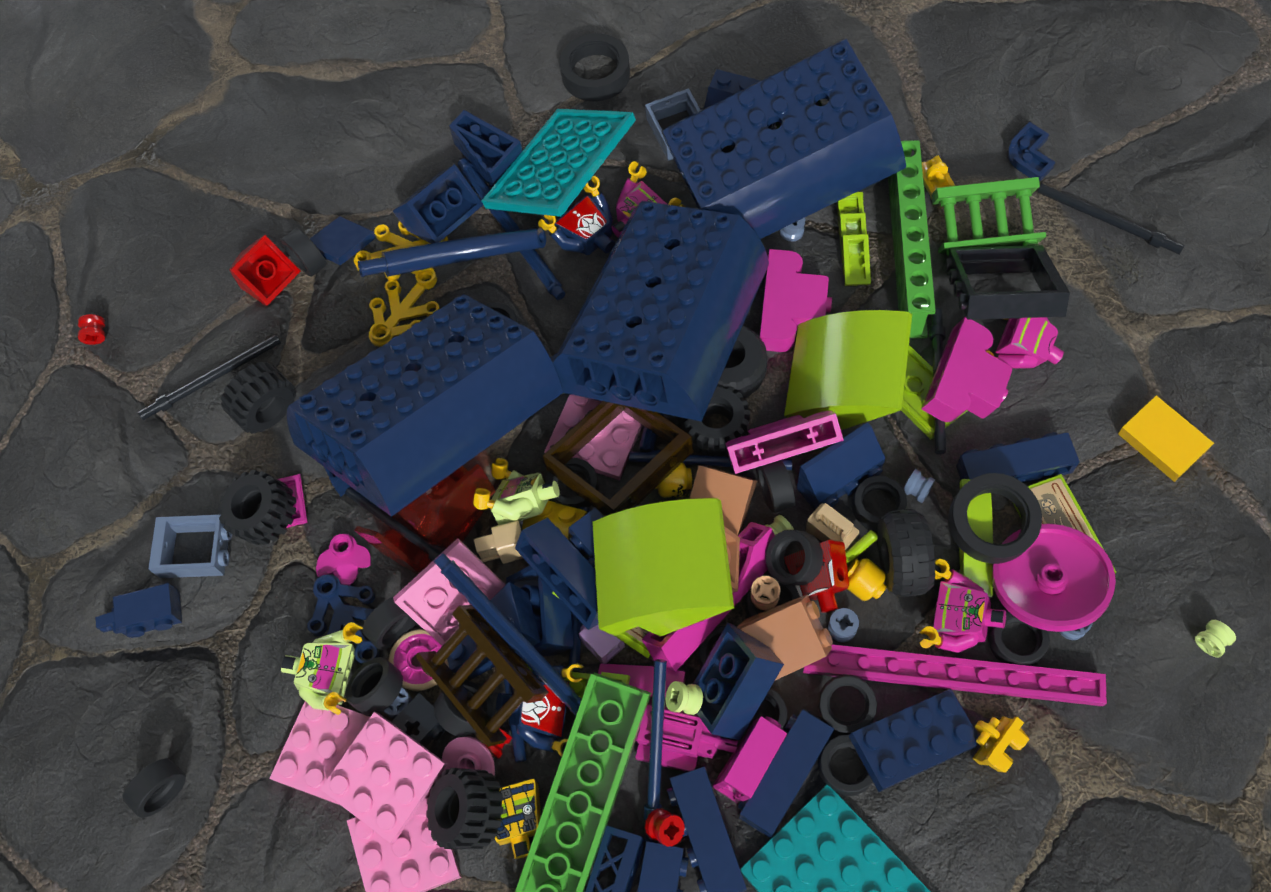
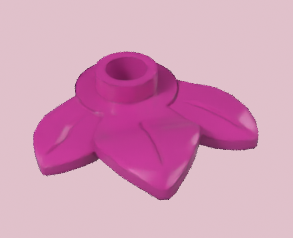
M336 535L331 540L329 549L323 552L317 560V576L334 574L342 585L350 586L358 576V568L371 566L370 553L365 547L357 545L356 540L351 535ZM343 545H348L345 551L340 552V548Z

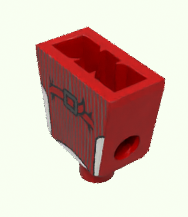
M834 540L820 543L823 551V565L818 576L806 585H795L800 597L808 594L810 600H818L821 613L837 610L835 593L846 590L849 587L844 542ZM804 550L784 557L791 575L798 574L805 562Z

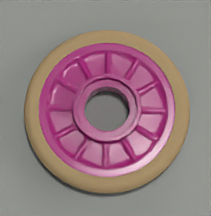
M424 629L413 630L401 636L395 642L389 654L388 661L399 669L403 676L402 687L412 691H423L437 685L434 679L422 670V667H415L412 664V659L417 653L437 652L442 647Z

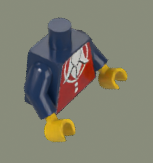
M596 176L591 178L594 188H591L588 183L583 188L586 192L591 193L592 197L589 195L584 197L557 221L555 216L544 215L549 224H546L543 219H540L538 222L539 228L545 231L549 230V235L563 250L590 255L597 248L601 249L604 253H609L615 245V242L610 238L612 235V214L603 193L597 189L600 181Z
M573 664L569 668H565L563 665L552 666L564 680L568 678L571 682L576 683L584 679L575 678L572 675L573 668H583L581 664ZM531 671L549 693L542 701L527 704L523 701L509 717V724L516 726L517 734L530 746L548 752L556 750L562 756V747L567 743L568 739H563L559 742L557 738H563L567 705L554 694L534 671ZM514 692L512 694H498L496 700L497 711L500 710Z

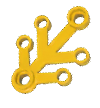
M400 221L398 227L403 235H412L420 240L411 242L391 233L388 226L378 225L374 230L376 238L381 242L386 241L396 247L374 253L364 250L359 251L354 257V264L359 271L358 261L363 259L380 258L384 251L431 243L408 232L406 228H403L404 226ZM447 236L440 242L448 241ZM401 274L390 277L386 276L388 280H397Z
M432 268L416 272L417 284L401 303L399 299L401 292L399 282L394 279L388 280L385 283L384 287L389 296L391 315L386 322L383 315L386 311V305L383 299L374 298L370 301L369 306L373 312L375 324L370 328L369 339L373 345L381 347L392 338L410 329L414 324L421 322V320H414L408 325L396 326L401 320L425 315L429 317L433 314V312H429L431 308L440 309L435 301L412 307L425 289H431L435 286L437 276ZM392 286H397L395 289L389 290ZM381 304L379 308H374L376 305Z

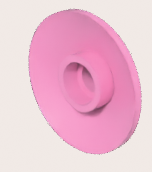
M470 736L458 737L449 742L445 747L442 760L448 765L444 770L450 768L486 770L488 773L495 775L492 755L488 748L478 739Z

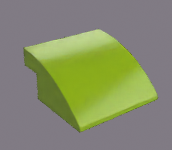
M861 310L825 315L798 324L784 416L789 418L800 415L803 418H807L816 413L833 411L836 413L840 429L843 430L901 411L912 314L904 311Z
M718 498L683 499L647 504L626 509L593 521L598 624L600 630L615 636L635 627H640L661 637L734 608L722 504Z

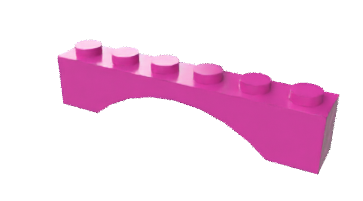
M750 522L738 535L740 537L738 592H732L734 606L751 589L753 582L768 570L766 551L769 542L775 536L771 527ZM731 610L661 637L648 632L642 641L653 660H666V668L676 672Z

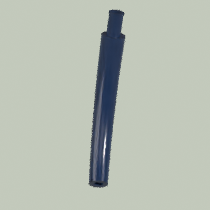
M534 228L384 251L380 258L358 261V268L361 277L384 272L387 277L453 263L544 248L546 245V235L542 228Z

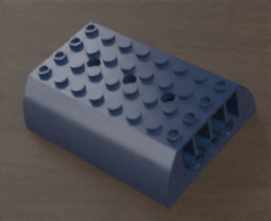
M842 39L661 130L669 151L698 209L740 215L752 227L760 239L906 168L905 155L893 116L847 39ZM820 99H827L829 101L824 106L815 105ZM774 122L782 124L776 130L769 129V126ZM728 145L735 146L734 150L730 153L722 152L723 148Z
M641 201L632 211L553 361L563 393L702 422L769 266L765 247L752 227L740 215ZM652 284H659L656 285L654 288H649V286ZM633 323H640V325L634 328L629 327Z
M463 294L290 404L287 408V423L295 446L392 517L563 393L556 369L534 331Z

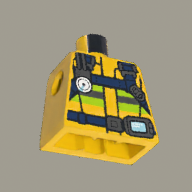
M535 779L506 786L499 790L503 795L502 807L504 808L503 814H501V826L497 828L495 840L499 845L511 843L514 859L528 856L531 847L529 837L535 836L541 819L539 786Z

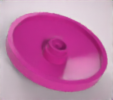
M1042 524L1037 539L1022 555L1009 562L993 564L992 569L994 590L1002 605L1020 621L1047 631H1072L1095 622L1108 608L1115 590L1114 568L1104 549L1086 534L1063 525ZM1021 529L1010 535L1002 544L1014 541L1019 536Z

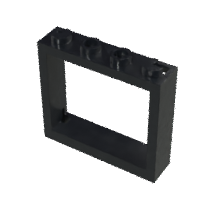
M1043 245L949 249V258L944 262V271L949 275V284L953 285L954 296L958 297L960 310L963 309L967 320L1066 317L1070 292ZM1031 272L1041 291L974 293L966 274Z

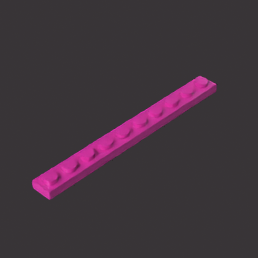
M831 645L832 649L826 657L803 667V673L834 677L847 674L870 681L1095 706L1107 704L1106 674L842 645Z

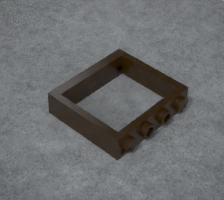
M602 401L596 408L590 410L575 427L570 428L565 436L556 444L551 445L550 449L543 455L547 470L604 515L608 516L636 507L693 453V446L689 434L657 412ZM624 411L669 444L609 500L568 469L565 464Z

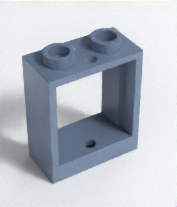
M689 89L676 92L673 95L654 100L645 105L647 121L668 161L673 159L664 140L662 128L657 120L686 110L690 116L701 111Z
M221 515L156 517L148 569L159 578L224 576L225 566L229 564L228 540H231L232 534L223 528L224 524L220 523L219 517ZM215 531L211 563L172 564L176 533Z

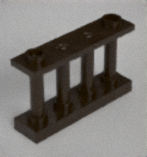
M459 605L452 613L458 621V628L437 652H419L415 657L421 663L422 670L434 679L476 731L477 738L488 747L501 744L507 738L499 728L523 701L526 704L542 701L549 692L508 643L472 605ZM469 635L476 643L477 649L454 674L446 665L445 660L464 638ZM488 657L495 665V671L472 696L462 683L481 661ZM506 679L514 688V694L491 719L482 709L481 705L497 686Z

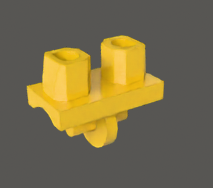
M939 155L929 161L922 162L923 183L931 199L932 193L937 188L955 186L948 173L947 165L942 162Z
M1002 716L1000 720L992 717L989 723L978 721L975 728L980 735L976 742L981 747L973 757V760L979 765H989L998 772H1007L1013 764V759L1004 752L1007 746L1010 745L1014 750H1021L1029 741V737L1021 729L1024 722L1018 717L1010 719Z

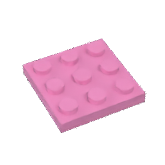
M570 394L544 453L602 401ZM622 411L572 458L587 461L598 474L620 480L642 424Z
M458 538L442 552L451 561L454 560L458 567L489 600L505 586ZM433 560L397 593L393 599L403 611L443 646L458 628V621L452 613L459 605L471 604L440 573L442 570Z
M305 701L269 779L340 805L320 789L370 719V716L339 705L336 708L341 710V713L336 715L330 710L313 709Z
M374 712L320 790L389 843H395L429 793L432 785L435 784V779L438 775H441L448 764L385 717Z
M430 791L395 843H389L357 817L347 820L365 892H426L461 878L454 850L439 847L437 841H433L431 831L428 830L426 811L428 809L427 800L430 797Z

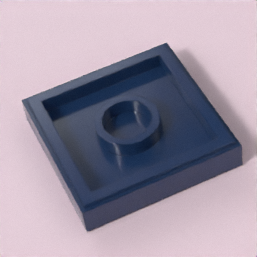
M339 216L311 237L310 240L319 249L324 258L342 265L375 239L373 231Z

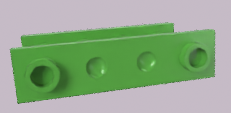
M1039 177L937 188L931 195L932 204H941V207H944L948 239L947 243H943L938 248L939 254L947 253V256H949L950 248L1038 245L1040 241L1046 238V232L1034 233L1030 197L1040 187ZM1007 196H1016L1019 199L1023 226L1022 235L1009 236L1004 202ZM991 198V201L994 202L998 237H983L979 206L981 199ZM966 201V204H969L973 240L958 241L954 210L956 202Z

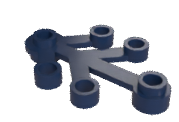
M331 574L320 576L314 583L313 592L318 601L307 628L314 636H321L326 632L327 625L323 620L329 603L334 609V614L328 634L342 630V626L345 627L350 622L355 623L353 618L366 620L374 609L344 605L340 596L357 598L362 604L368 605L375 599L374 591L369 586L354 587L342 585L340 580ZM327 586H333L330 592L324 593ZM364 592H370V596L368 598L362 599V594ZM316 623H321L320 629L314 631L313 626ZM358 630L355 635L362 637L361 643H354L356 646L354 655L356 660L363 665L369 661L364 658L367 652H373L371 658L373 659L380 657V651L370 641H366L362 632Z

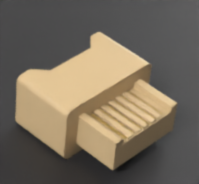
M826 503L820 504L807 520L806 532L817 537L822 542L827 540L844 542L845 551H847L857 541L859 530L854 527L853 523Z
M519 520L491 527V535L474 539L476 551L482 562L500 558L504 564L523 559L515 549L521 534Z

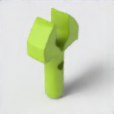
M870 530L846 551L847 567L878 539L874 531Z

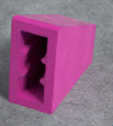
M760 716L754 720L738 744L736 753L731 755L712 787L736 803L750 799L787 735L785 731L780 729L781 724L767 716L765 718Z

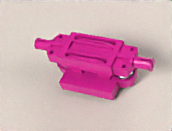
M652 700L647 705L635 740L639 743L635 757L636 760L649 763ZM665 703L661 766L690 772L696 769L698 757L713 758L717 749L736 753L738 741L711 734L697 713L689 715L683 711L671 712Z

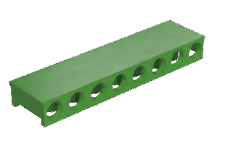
M901 141L906 168L888 177L898 310L912 314L910 338H927L926 319L928 314H935L936 311L920 141ZM912 149L915 153L914 156H911Z
M597 673L590 675L515 892L585 891L651 692Z

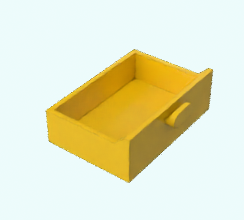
M1157 395L1130 419L1118 433L1119 436L1174 482L1214 444Z

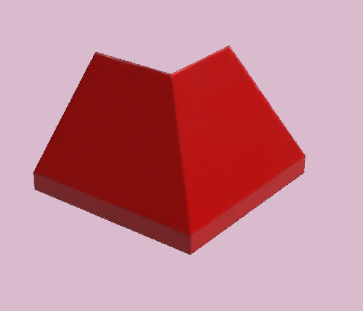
M263 235L243 250L229 269L239 287L265 306H268L300 272L293 262L266 235Z

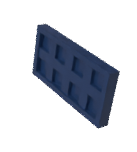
M952 689L856 730L849 735L878 792L979 746L976 742L979 736Z

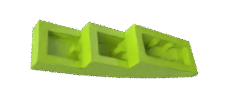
M856 192L837 201L845 286L871 284L869 238L866 231L863 192Z
M961 479L959 483L960 490L971 479ZM985 493L970 501L967 518L973 532L982 540L993 544L991 493ZM959 548L960 573L982 587L985 593L988 594L989 599H991L993 564L978 561Z

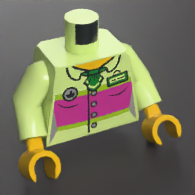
M497 458L496 463H492L491 474L495 479H507L502 480L491 500H489V490L477 488L473 504L477 509L481 510L490 508L498 525L517 520L522 521L541 514L548 500L559 497L560 491L556 481L545 483L542 475L539 473L524 476L515 470L512 472L508 471V461L503 458Z
M350 622L345 625L343 630L315 639L312 643L304 644L301 657L284 656L281 672L295 674L294 684L299 690V696L313 709L330 710L336 715L341 713V710L336 708L337 704L342 705L343 701L346 702L344 695L355 657V649L350 642L361 643L362 637L355 634L358 630L363 629L362 626Z

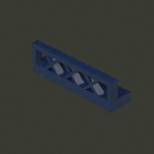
M606 826L585 892H594L595 887H597L599 892H631L646 844L645 840L641 836ZM612 835L628 840L624 852L612 858L608 849ZM607 855L609 861L603 864L605 856ZM621 860V863H620V866H619V869H618L615 863H617L618 861ZM612 865L616 874L615 882L603 890L598 880L600 871Z

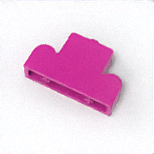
M769 249V266L766 276L760 339L764 342L766 351L786 352L794 346L798 324L825 316L826 313L831 312L832 297H827L829 278L824 275L801 274L803 260L796 252Z
M965 316L952 329L921 409L941 421L951 422L966 410L984 419L1000 406L1008 394L1006 387L1012 373V367L985 352L993 344V336L987 328L973 320H967Z
M824 411L807 418L795 415L748 430V436L730 440L725 445L733 471L736 474L843 441V436L836 413Z

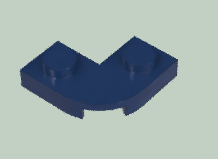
M1028 122L1012 139L1008 150L1010 163L1029 178L1039 177V182L1055 165L1053 160L1037 151L1048 140L1049 134Z

